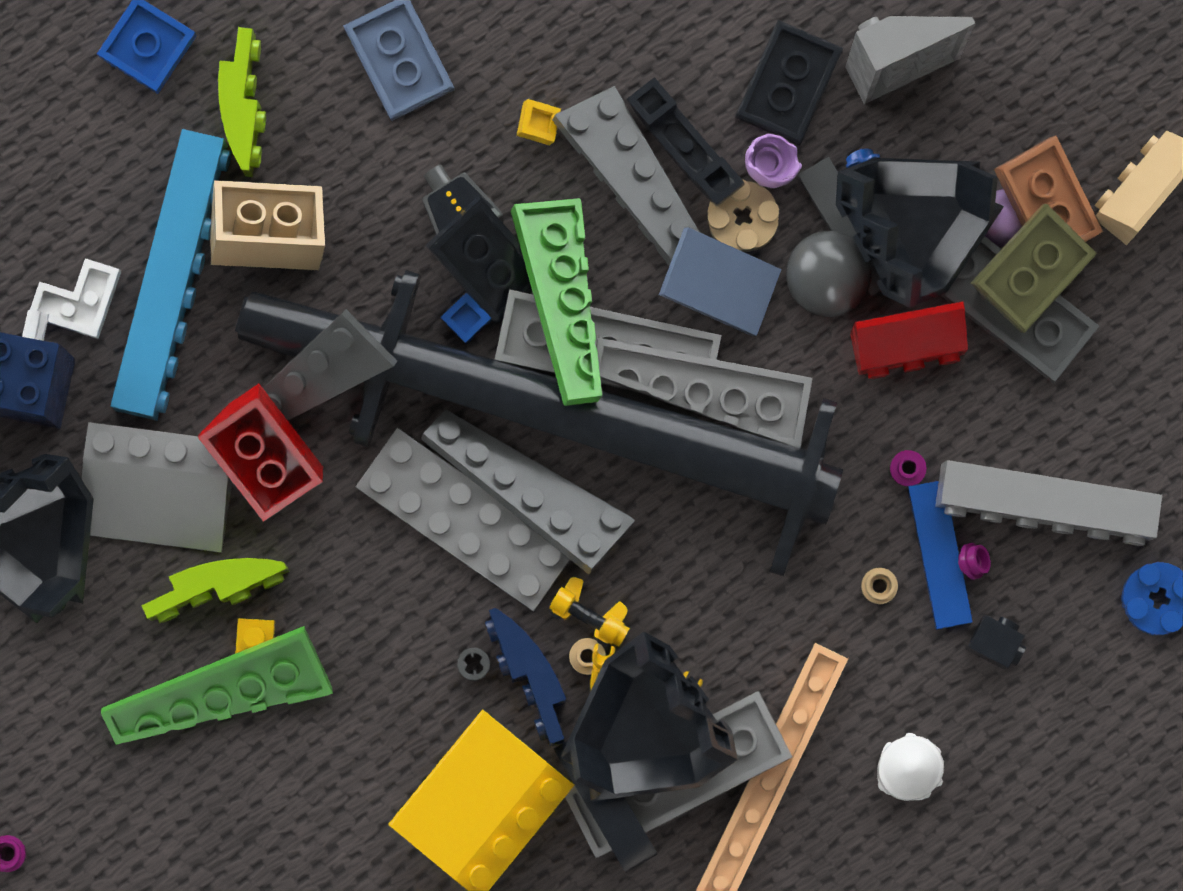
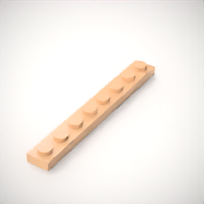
M817 643L813 645L776 722L793 757L748 781L696 891L738 890L848 658Z

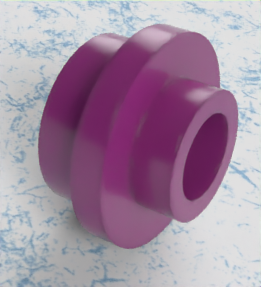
M912 450L899 452L894 456L890 464L892 478L896 483L905 487L917 485L926 474L927 468L924 458ZM904 462L914 464L915 472L913 474L903 472L902 464Z
M969 543L961 548L958 564L961 571L967 577L974 580L981 578L984 573L990 570L991 560L987 549L983 545Z
M1 836L0 871L13 872L23 865L26 858V848L23 842L15 836ZM5 847H11L14 850V857L10 861L2 858V850Z

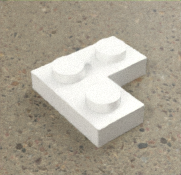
M85 259L74 292L39 282L30 310L49 314L48 324L99 339L121 271L117 268Z

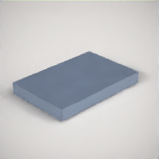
M394 0L343 25L391 121L455 90L410 0Z
M687 227L683 229L659 295L748 335L757 336L782 269Z

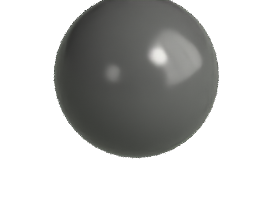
M837 231L817 232L803 239L792 251L786 267L787 285L795 301L808 312L825 317L840 316L856 308L866 297L872 279L871 262H865L851 236Z

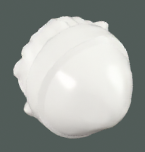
M907 733L905 737L897 739L892 743H886L877 767L879 789L888 795L904 801L929 798L931 792L943 783L944 760L941 756V750L928 739L916 736L913 733Z

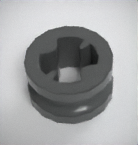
M469 648L460 654L457 667L464 678L470 681H478L488 674L490 660L483 650ZM474 654H478L482 657L480 664L484 667L483 670L478 674L474 670V675L467 673L465 670L468 665L464 662L465 658L468 655L474 658Z

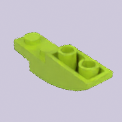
M238 27L234 62L219 61V105L225 134L233 155L244 175L252 177L253 168L260 167L262 147L256 146L258 132L264 133L266 125V112L261 111L258 100L248 99V96H255L257 77L256 75H251L253 61L259 62L261 41L256 40L253 29Z
M239 558L209 562L169 576L174 590L141 606L147 619L151 621L158 619L159 623H164L179 615L178 609L189 603L194 608L212 600L213 598L210 593L214 591L217 592L222 602L225 603L230 600L232 605L238 604L252 596L250 590L262 584L265 589L280 584L285 580L283 574L290 571L284 562L269 559Z

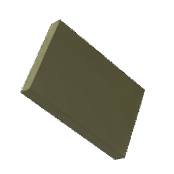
M1042 204L976 276L971 284L1021 333H1025L1097 253L1048 204Z

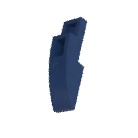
M497 608L489 610L491 620L485 621V626L491 642L497 640L499 642L502 654L496 657L503 677L510 675L512 683L527 679L528 684L523 685L522 688L528 706L536 705L540 718L534 720L540 741L547 739L550 747L564 743V736L554 707L566 704V697L551 665L534 641L511 618Z

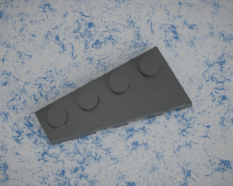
M345 309L277 373L263 389L285 418L290 420L388 370L397 363V360Z

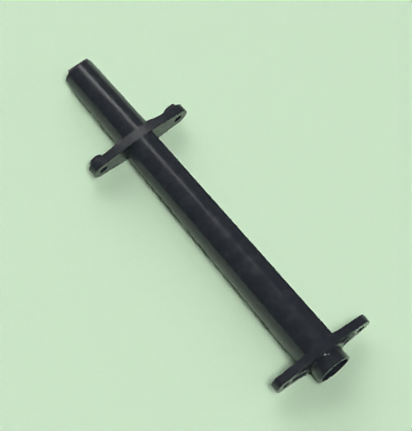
M406 270L403 276L397 275L395 278L391 296L396 298L391 311L381 327L358 320L397 360V363L388 370L364 381L360 415L354 414L349 428V434L354 435L353 442L355 444L365 447L370 445L390 382L788 510L770 573L784 576L793 545L805 519L825 525L828 522L843 473V469L823 463L827 436L837 405L835 401L823 398L807 450L602 391V397L598 402L564 406L556 377L405 334L421 279V274ZM253 291L249 297L245 296L235 331L238 332L239 340L294 358L339 315Z

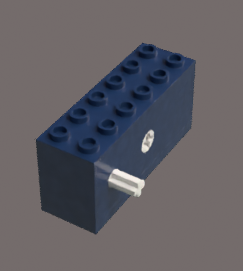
M28 310L22 336L0 332V417L61 429L76 359L60 344L44 341L49 314Z

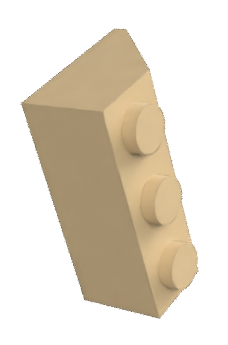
M1166 131L1160 139L1153 135L1140 151L1145 156L1137 166L1130 162L1117 178L1122 184L1115 193L1108 189L1094 205L1099 209V212L1095 215L1098 222L1125 245H1128L1182 181L1183 137Z
M214 180L210 231L211 265L319 270L325 248L322 186Z

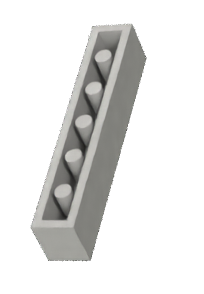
M947 460L941 464L935 507L945 508L944 514L950 516L966 517V513L971 512L981 514L980 520L1002 523V518L1016 520V526L1037 529L1039 523L1052 525L1051 531L1056 533L1073 534L1074 529L1088 531L1087 537L1109 540V536L1114 535L1123 537V543L1144 546L1145 540L1150 541L1157 538L1162 495Z

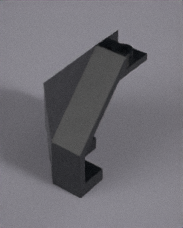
M874 158L838 171L835 205L842 218L848 216L857 234L853 236V239L865 262L871 261L880 277V280L876 283L884 296L909 308L948 292L1004 208L1003 205L995 202L998 177L981 170L979 161Z
M43 454L32 459L33 466L18 473H15L12 468L0 473V595L35 623H38L44 616L53 618L64 610L68 601L83 604L94 498L69 458L50 454Z
M642 632L604 661L560 758L573 765L575 781L589 787L591 801L699 788L738 760L733 733L729 725L723 718L717 721L705 705L709 698L693 676L686 679L676 666L674 661L679 657L671 646L646 632Z

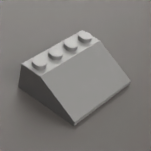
M889 16L880 21L878 17H873L858 26L859 31L855 34L845 68L863 103L866 104L960 59L976 23L973 17Z
M88 422L82 480L94 498L90 536L222 553L232 481L198 439V436Z

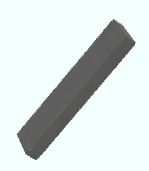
M827 157L799 173L797 177L829 230L841 232L853 238L857 233L848 216L842 218L835 205L838 171L830 158ZM872 262V279L868 289L870 298L881 292L876 283L880 280V277Z

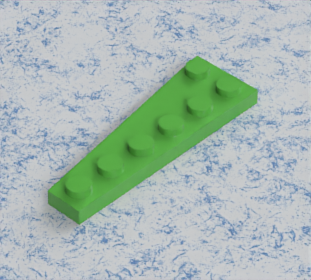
M581 199L514 204L511 209V215L563 404L567 406L598 402L602 397L598 351L595 346V323L591 319L590 310L592 295L591 289H588L587 282L589 267L588 258L584 254L583 241L585 240Z
M303 626L105 706L101 709V715L115 744H121L164 734L169 730L194 727L196 723L217 719L220 721L231 718V715L251 710L254 713L267 710V707L286 702L293 704L327 696L333 693V688Z

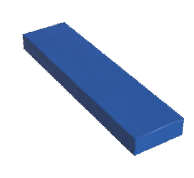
M939 481L908 487L936 630L973 623L963 572L958 564L959 551L952 516L944 514L945 508L935 507Z

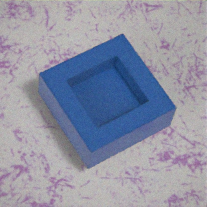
M467 293L440 317L466 345L492 321V318Z

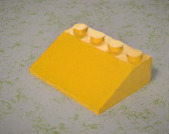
M482 709L388 825L468 891H489L574 787V784Z

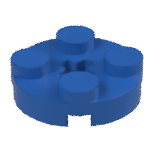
M1156 562L1142 566L1128 577L1123 586L1121 601L1125 613L1134 627L1146 634L1160 636L1176 632L1183 626V571L1180 568L1169 563ZM1159 589L1165 591L1164 596L1169 601L1167 605L1162 604L1159 609L1153 607L1154 601L1149 598V594L1151 592L1157 593Z

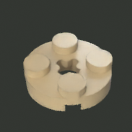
M743 180L745 185L716 207L710 201L708 225L714 239L742 252H750L761 249L773 238L778 227L779 208L774 197L765 187L755 182ZM749 209L751 211L749 217L753 220L752 223L743 222L741 225H737L735 223L737 216L733 211Z

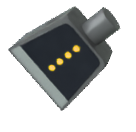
M438 165L424 174V178L433 192L422 198V201L436 235L477 196L483 199L502 222L504 221L503 214L465 172L451 180L443 166Z

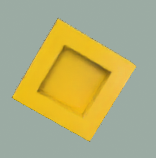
M527 99L523 102L517 136L550 146L555 141L557 126L552 119L561 109Z
M238 618L235 654L273 639L275 621Z

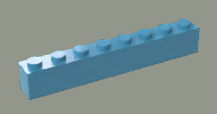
M185 129L181 131L110 405L115 411L156 421L158 420L159 412H166L170 396L169 392H165L168 378L173 379L175 377L178 367V357H174L177 343L183 344L186 336L187 323L183 322L186 308L192 309L195 301L196 288L192 287L195 274L200 275L204 266L205 254L200 253L204 239H210L211 219L209 217L212 209L214 180L219 181L221 171L227 172L231 160V151L227 150L228 145L224 138Z

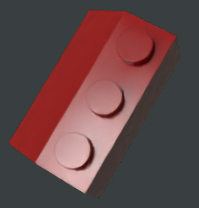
M963 301L855 322L850 332L858 374H868V379L890 375L889 369L903 367L904 372L917 371L925 368L924 362L938 360L939 365L953 364L961 361L960 355H964L968 350Z
M259 383L230 402L198 435V439L263 522L323 482V466Z

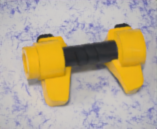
M576 577L570 578L565 588L561 587L549 607L551 615L556 619L562 618L564 620L571 616L576 617L595 629L594 637L598 639L597 642L602 646L614 644L620 647L630 630L623 623L628 612L627 607L622 602H618L603 617L578 603L583 580Z

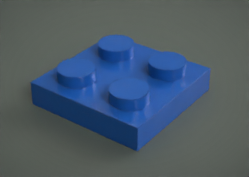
M132 0L97 52V55L113 67L159 94L197 37V34L145 0Z

